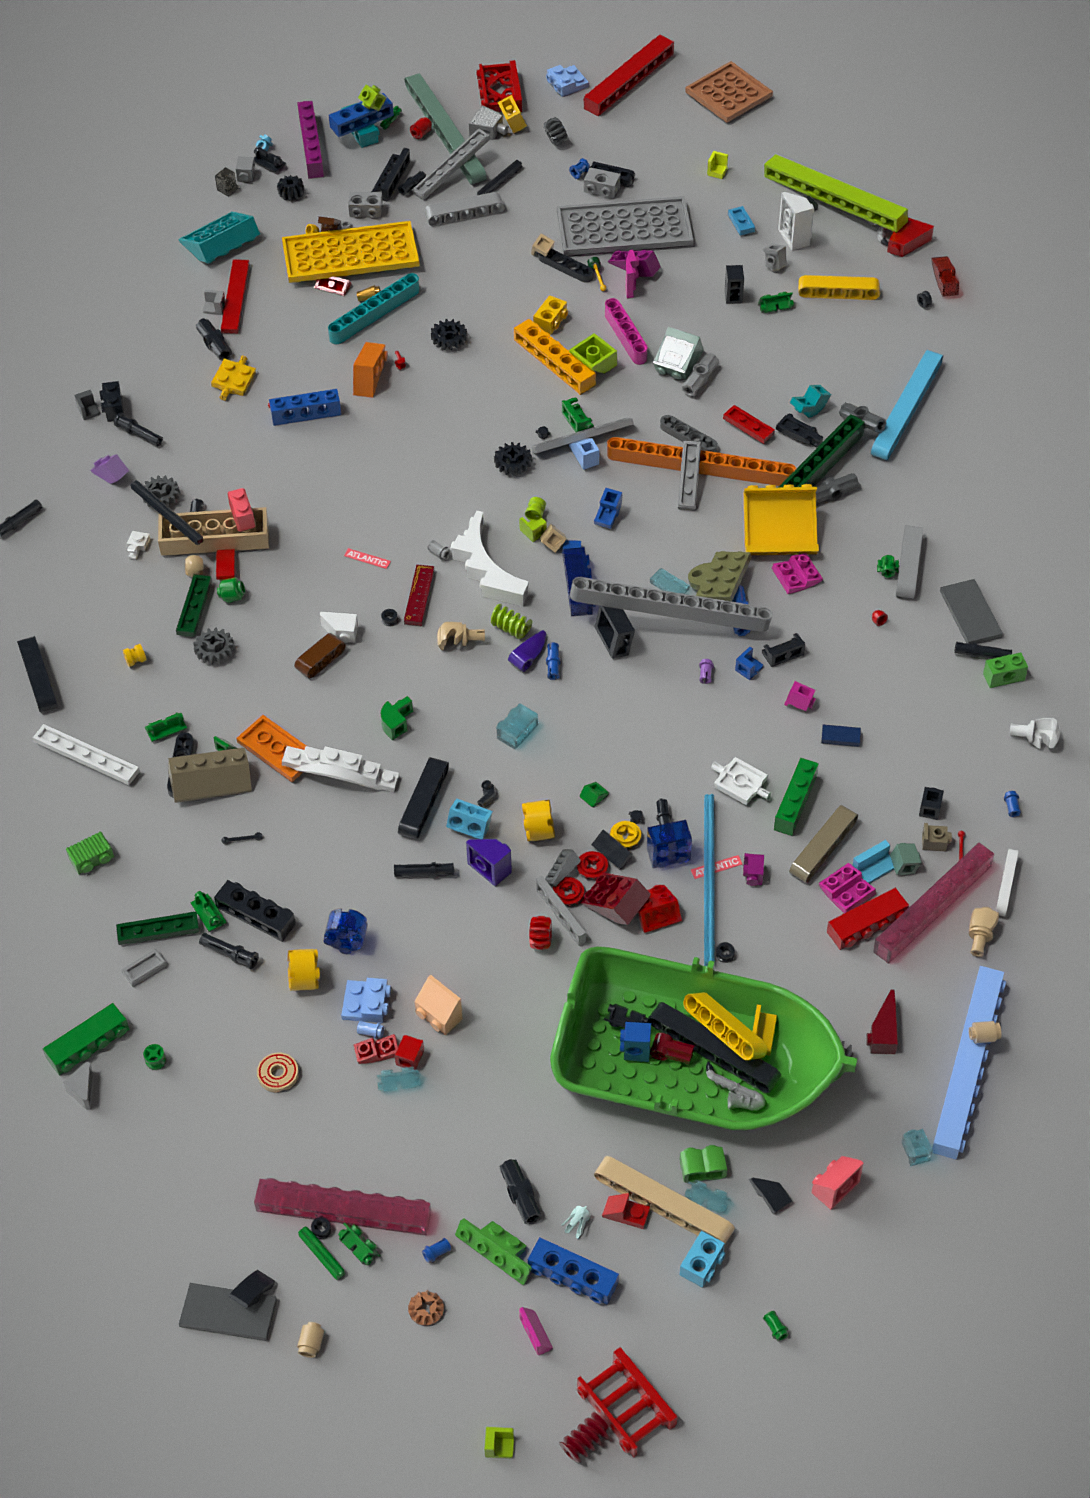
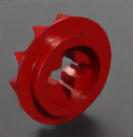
M588 851L579 856L581 861L576 866L579 875L585 876L586 879L593 878L595 880L596 877L607 872L608 861L603 854L596 851ZM590 863H591V865H595V864H596V869H594V868H592V867L589 868V864H590Z
M565 877L556 887L553 886L554 892L564 904L571 906L574 903L578 904L579 900L583 899L584 886L575 878ZM572 887V894L569 893L568 896H565V891Z

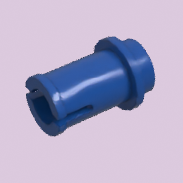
M1008 791L1004 796L1008 815L1011 817L1021 814L1018 802L1019 795L1016 791Z
M443 1238L430 1247L425 1246L422 1254L427 1262H434L435 1258L450 1251L451 1246L448 1240Z

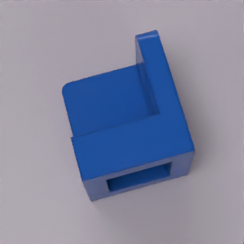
M752 647L747 648L736 659L735 671L748 680L753 678L763 668V664L752 657Z

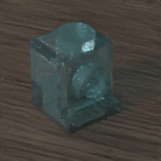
M912 1129L903 1134L901 1143L909 1159L910 1167L931 1160L933 1150L923 1129L917 1131Z

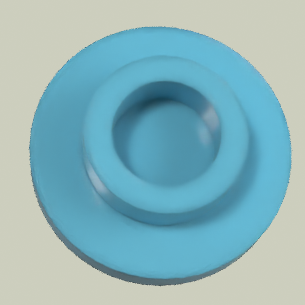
M265 134L264 136L260 135L259 138L261 140L257 141L256 146L261 147L264 145L262 149L268 151L269 146L273 145L272 139Z

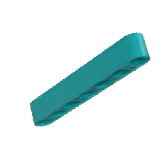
M414 273L405 275L328 325L329 341L335 345L341 344L417 295L420 291L418 275Z

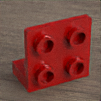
M655 885L648 889L651 896L638 911L641 928L644 933L682 921L678 899L665 885Z

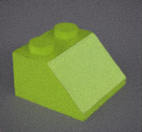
M595 333L569 349V353L593 371L605 374L617 366V350Z

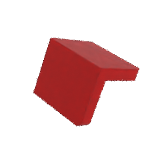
M404 1035L395 1053L396 1065L416 1071L424 1053L423 1040Z

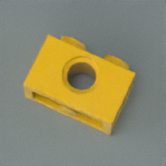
M512 95L498 102L513 134L527 127Z

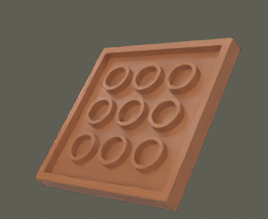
M732 61L685 87L687 94L726 123L773 96L771 89Z

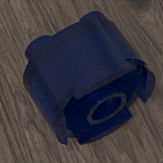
M342 908L331 911L324 933V944L338 949L342 954L346 955L351 954V951L361 949L364 945L368 928L367 918L362 913L349 909L348 912H342Z

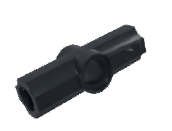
M200 319L196 324V329L203 337L206 347L209 350L212 349L219 360L229 359L232 351L226 344L219 329L216 330L209 319Z
M516 1159L504 1161L499 1167L507 1184L509 1197L512 1203L516 1204L524 1224H532L541 1218V1211L534 1199L532 1186L529 1180L525 1179Z

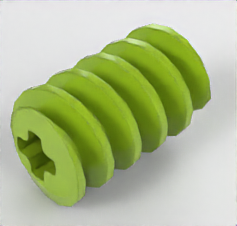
M501 603L496 605L491 615V624L515 636L517 639L524 638L532 627V619L526 622V616L520 619V613L514 615L515 611L513 609L508 612L507 606L502 609Z

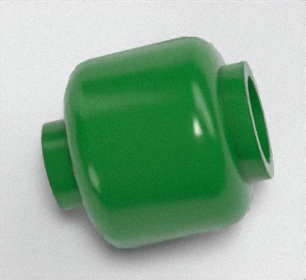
M236 577L222 580L219 588H217L218 597L222 598L226 603L240 601L246 593L243 581Z

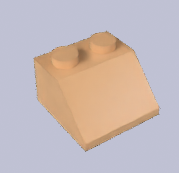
M430 975L415 1000V1012L422 1020L426 1019L435 1031H441L444 1035H447L463 1019L461 998Z

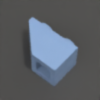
M586 438L569 444L583 470L599 465V449L592 438Z

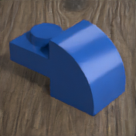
M605 487L599 502L600 507L594 519L595 525L609 529L612 528L615 518L618 517L621 509L622 492Z

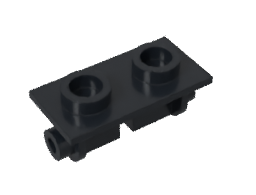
M261 147L254 149L255 163L276 173L286 165V162L282 161L280 156L272 153L268 154Z
M616 1003L609 1005L608 1012L610 1013L604 1018L611 1026L624 1028L626 1022H649V1018L645 1014L634 1010L631 1011L630 1017L626 1016L629 1008Z

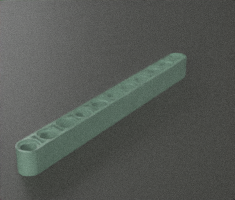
M418 73L405 77L404 82L408 92L424 116L430 119L432 128L448 152L452 154L465 142V139L422 75ZM475 154L460 167V170L471 185L487 179L486 171Z

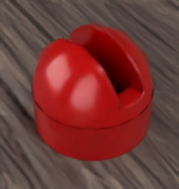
M875 610L872 613V621L877 626H882L888 619V615L884 611Z

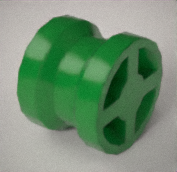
M151 1044L145 1048L143 1056L146 1066L151 1070L163 1068L166 1064L163 1048L158 1044Z

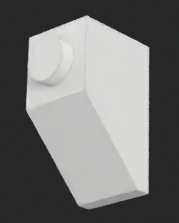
M320 612L321 626L328 633L334 634L344 643H355L358 630L357 614Z

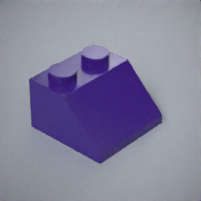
M469 839L466 841L467 864L493 886L496 887L512 873L511 849L507 844H502L497 839Z

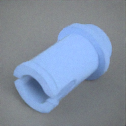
M359 1021L357 1034L374 1036L375 1039L382 1038L384 1035L385 1027L381 1023L372 1024Z

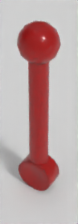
M961 830L958 832V865L963 866V837H965V832Z

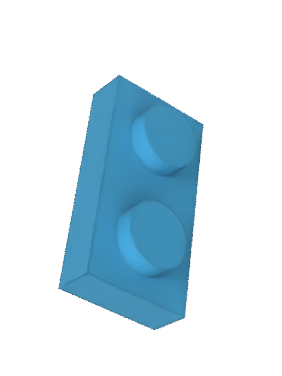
M743 206L728 210V216L740 236L755 232V225Z

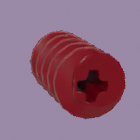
M596 1412L591 1413V1418L584 1419V1424L577 1426L578 1431L572 1430L570 1433L571 1437L565 1436L563 1439L564 1443L559 1442L566 1455L578 1464L581 1463L580 1454L585 1458L588 1457L587 1448L593 1452L595 1451L594 1442L598 1445L602 1444L600 1436L605 1439L609 1438L606 1432L609 1430V1427L605 1420Z

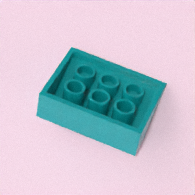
M231 211L178 240L199 261L211 263L215 261L216 257L227 255L231 249H238L242 247L243 243L255 240L256 236L260 235L253 216Z

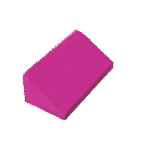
M525 1307L519 1308V1318L537 1355L552 1350L553 1347L536 1312Z

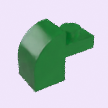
M408 696L398 700L394 705L387 701L381 708L382 729L392 741L407 732V720L404 717L413 712V703Z

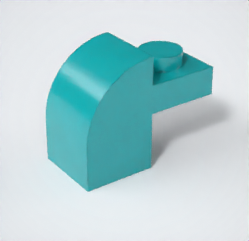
M809 385L803 397H792L790 404L795 407L794 409L797 412L811 418L826 406L832 394L821 385Z

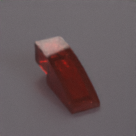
M948 256L931 258L935 279L942 297L959 295V281L955 276L956 269Z

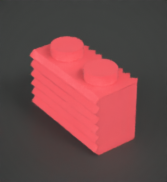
M245 489L229 491L227 493L229 505L238 531L241 532L255 528L254 514Z

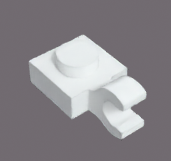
M132 531L127 542V551L130 552L129 559L136 560L139 551L146 550L150 540L149 533Z

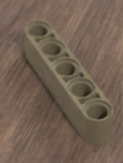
M840 805L795 859L789 873L806 883L809 882L853 828L859 815Z

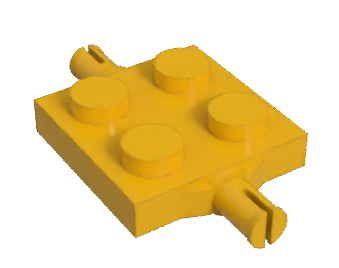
M242 355L239 362L227 359L222 361L211 381V387L222 391L219 396L221 400L225 401L229 394L244 396L256 373V368L245 365L248 360L246 356Z

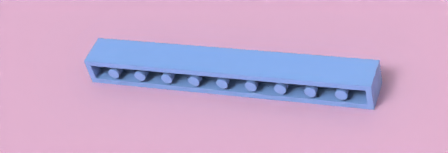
M984 966L979 967L931 1153L952 1159H957L958 1152L963 1153L966 1140H962L963 1134H968L971 1123L967 1121L968 1115H973L975 1104L971 1103L972 1097L977 1098L980 1086L976 1085L977 1079H982L984 1068L980 1067L981 1062H986L989 1050L985 1049V1046L991 1043L975 1044L969 1038V1027H972L973 1022L994 1021L996 1023L998 1015H995L994 1011L995 1009L999 1010L1002 1000L998 995L999 992H1004L1006 981L1002 980L1004 975L1002 971Z

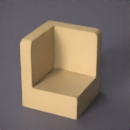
M540 233L532 245L531 254L535 255L538 252L546 257L551 248H554L555 241Z
M552 524L540 536L541 542L555 553L567 539L565 534Z

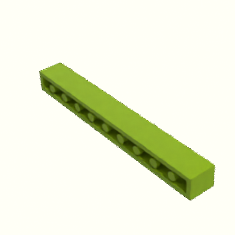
M777 154L764 164V177L896 233L908 222L907 208Z

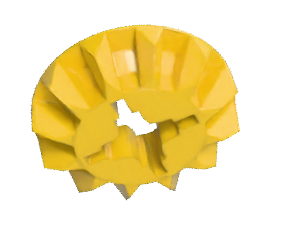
M620 821L613 825L610 835L623 846L631 849L632 846L638 845L641 839V830L633 822ZM627 830L628 836L627 839L624 840L623 835L624 833H626Z

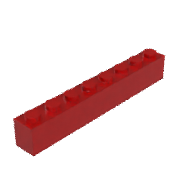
M660 34L652 39L650 43L634 54L628 61L624 62L622 66L606 77L600 84L596 85L594 89L585 94L583 98L584 109L596 116H600L674 54V41Z

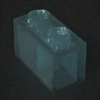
M519 703L510 710L504 720L497 724V739L515 750L538 726V714Z

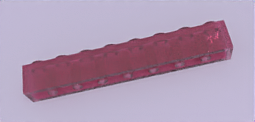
M980 842L977 843L875 939L873 952L889 964L991 868L994 853Z
M274 1178L259 1179L254 1200L256 1212L312 1220L317 1217H325L329 1222L356 1224L361 1227L427 1236L431 1216V1204L423 1199L408 1200L401 1196L387 1197L380 1193L366 1194L359 1190L345 1191L338 1187L323 1188L316 1184L302 1185L295 1181L281 1182Z

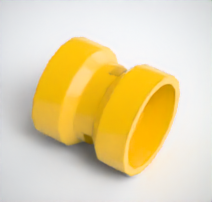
M141 644L134 645L133 649L126 648L122 650L128 667L134 666L137 661L141 663L147 661Z

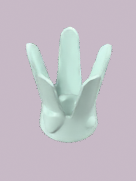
M576 1206L573 1209L571 1216L561 1224L563 1226L571 1219L565 1229V1233H569L580 1222L576 1233V1238L579 1239L586 1221L591 1216L590 1212L586 1209L587 1206Z

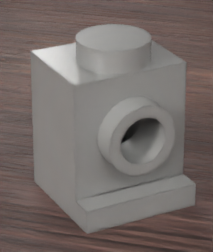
M772 243L763 249V252H765V266L770 267L771 271H778L786 265V246Z

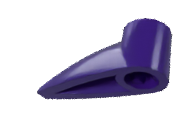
M542 630L520 644L510 653L508 661L522 672L528 670L544 646L546 632Z

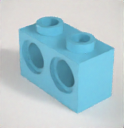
M456 798L449 810L446 827L474 838L483 839L489 830L493 811Z
M701 1231L680 1265L679 1275L703 1288L706 1281L711 1282L715 1274L713 1269L716 1264H721L725 1258V1243ZM712 1249L714 1253L708 1254L704 1250ZM702 1267L704 1270L697 1272L693 1268Z

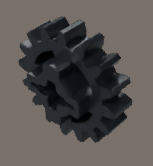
M445 319V322H442L440 320L439 325L434 324V328H431V340H433L434 345L437 344V348L443 347L446 350L448 347L450 350H453V347H456L458 349L459 344L464 345V341H467V329H465L464 324L461 325L460 321L454 322V319L451 321Z
M511 442V445L505 443L504 448L499 446V451H495V467L499 468V472L505 471V475L512 473L515 476L516 472L521 475L522 470L527 471V467H531L532 455L530 449L527 450L526 445L521 447L520 443L514 445L513 442Z

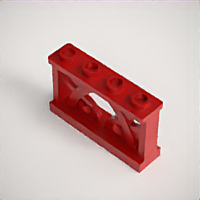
M511 60L509 63L493 65L479 64V70H476L477 79H480L478 80V89H481L479 94L480 99H483L481 100V106L496 112H502L498 100L501 101L512 95L521 113L522 96L516 61ZM499 81L504 86L509 87L502 94L491 89Z

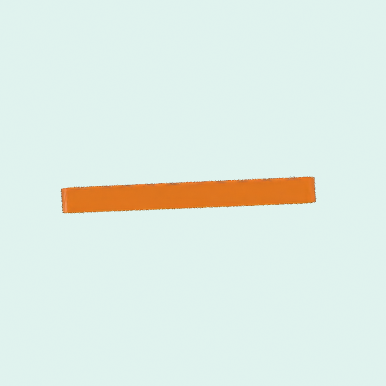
M612 437L607 441V457L610 460L681 471L683 447ZM701 450L699 474L780 486L796 470V467L789 463Z

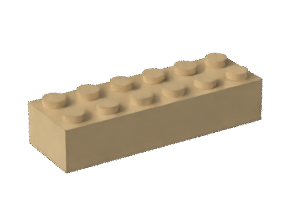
M252 508L256 527L241 532L237 529L231 510L176 513L203 536L204 541L200 545L194 544L166 518L159 514L158 544L161 556L209 553L226 549H235V551L268 549L269 521L267 508Z

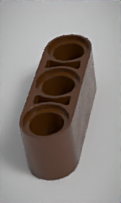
M328 633L299 656L295 661L294 667L307 678H313L343 653L346 644L334 634Z

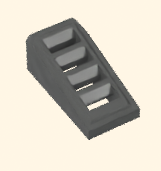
M563 849L545 878L550 886L556 887L580 863L581 860L574 850Z

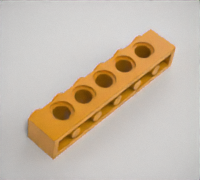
M527 319L514 327V341L578 394L581 395L596 385L595 371L569 353V350L564 348L559 341L553 339L548 332L541 329L537 323Z

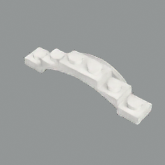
M287 746L282 759V766L294 768L296 771L327 776L375 790L394 792L399 777L398 772L381 769V764L362 760V755L326 746L324 750L308 746L305 747V750Z

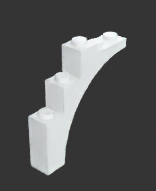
M476 511L474 517L470 518L468 530H465L463 536L458 535L456 540L451 543L450 551L452 552L453 560L465 562L467 578L480 581L479 588L482 590V597L524 606L529 594V581L514 577L505 572L487 555L481 542L484 513Z

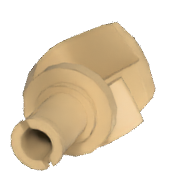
M444 622L438 629L437 643L439 648L444 650V646H446L450 636H455V645L461 640L462 646H466L468 640L485 641V629H468L466 624H462V622Z
M975 908L972 911L969 936L974 939L970 951L973 956L982 957L985 943L993 939L992 930L999 920V912L994 911L992 908Z

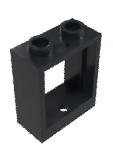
M599 606L594 627L612 659L629 655L635 629L625 611L618 608Z

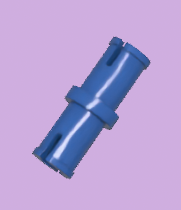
M552 642L551 647L550 644L547 645V678L556 680V678H559L561 659L559 657V644Z

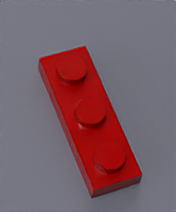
M733 405L723 414L725 421L763 444L775 434V429L736 405Z

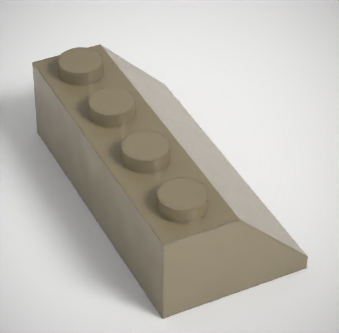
M245 747L168 758V774L175 803L252 792L249 762Z

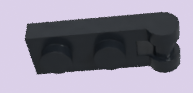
M593 161L590 167L620 174V184L624 187H630L635 177L633 170Z

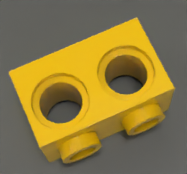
M549 295L534 314L533 322L537 323L541 329L551 335L555 329L559 328L561 321L568 315L567 302Z

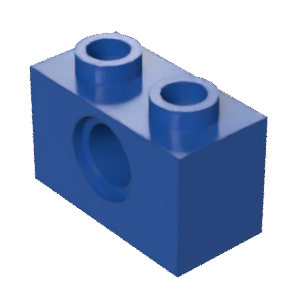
M625 1023V1030H621L620 1052H624V1060L649 1062L651 1023Z

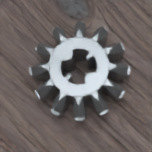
M550 118L544 123L545 132L552 144L557 146L567 140V131L558 118Z

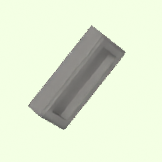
M154 949L121 971L131 986L134 987L167 967V962L157 949Z

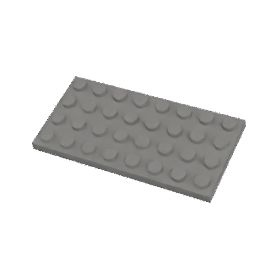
M685 196L557 206L564 255L693 245Z

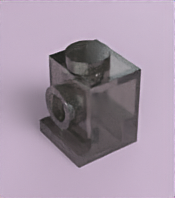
M225 167L215 175L217 191L229 197L239 189L236 183L235 172Z

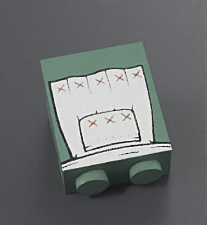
M668 327L653 362L656 371L661 374H671L676 379L683 378L687 380L704 351L700 337Z

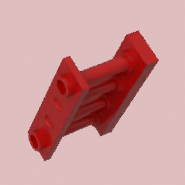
M619 1347L613 1352V1365L588 1383L581 1376L578 1377V1388L576 1390L583 1400L587 1399L597 1413L605 1420L609 1428L620 1440L619 1445L625 1453L629 1452L634 1458L637 1456V1442L660 1425H666L671 1430L677 1425V1416L623 1349ZM617 1372H623L627 1377V1382L600 1401L593 1390ZM637 1390L641 1395V1400L617 1418H614L607 1408L629 1391ZM651 1407L656 1413L655 1418L629 1437L621 1426L644 1408Z

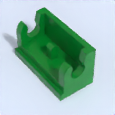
M576 397L562 400V414L575 433L594 427L593 423H591L593 420L587 418L579 403L571 405L578 401Z

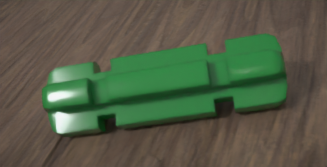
M395 106L393 108L394 116L384 119L380 123V127L386 130L402 112V109L399 106Z

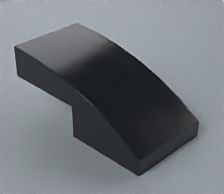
M257 1269L234 1288L229 1298L248 1308L259 1301L261 1294L272 1289L275 1280Z

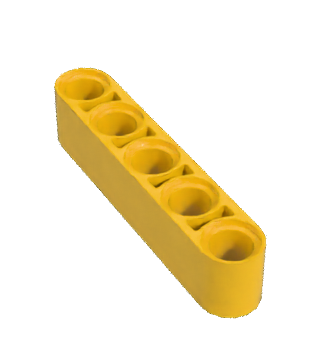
M803 275L798 280V293L804 298L875 300L880 296V282L874 277Z
M702 992L685 996L683 1004L686 1011L742 1059L753 1060L765 1057L767 1054L766 1043L710 995Z

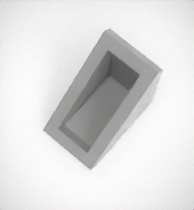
M85 1062L63 1083L68 1094L86 1110H91L93 1070L90 1062Z

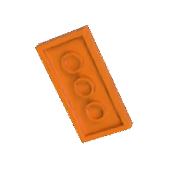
M262 715L236 738L237 743L289 781L293 782L303 773L296 771L294 768L282 766V759L287 746L305 750L306 745L266 716Z

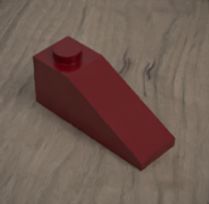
M890 990L871 1025L870 1033L866 1034V1045L870 1046V1054H896L898 1042L895 990Z

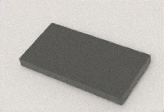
M975 579L940 587V593L966 643L973 644L974 642L978 644L1002 638L1003 632Z
M190 1283L179 1320V1327L267 1341L277 1298L276 1296L261 1294L257 1303L245 1308L229 1298L233 1289Z

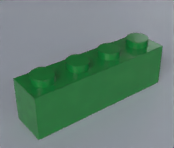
M800 757L775 816L774 831L790 836L793 835L817 778L819 763Z
M111 1003L42 1049L46 1059L60 1076L64 1072L70 1071L79 1062L87 1060L99 1049L105 1048L117 1037H122L130 1029L127 1019L115 1004Z

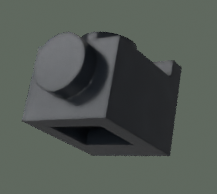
M934 787L924 788L919 811L920 817L938 820L944 790Z

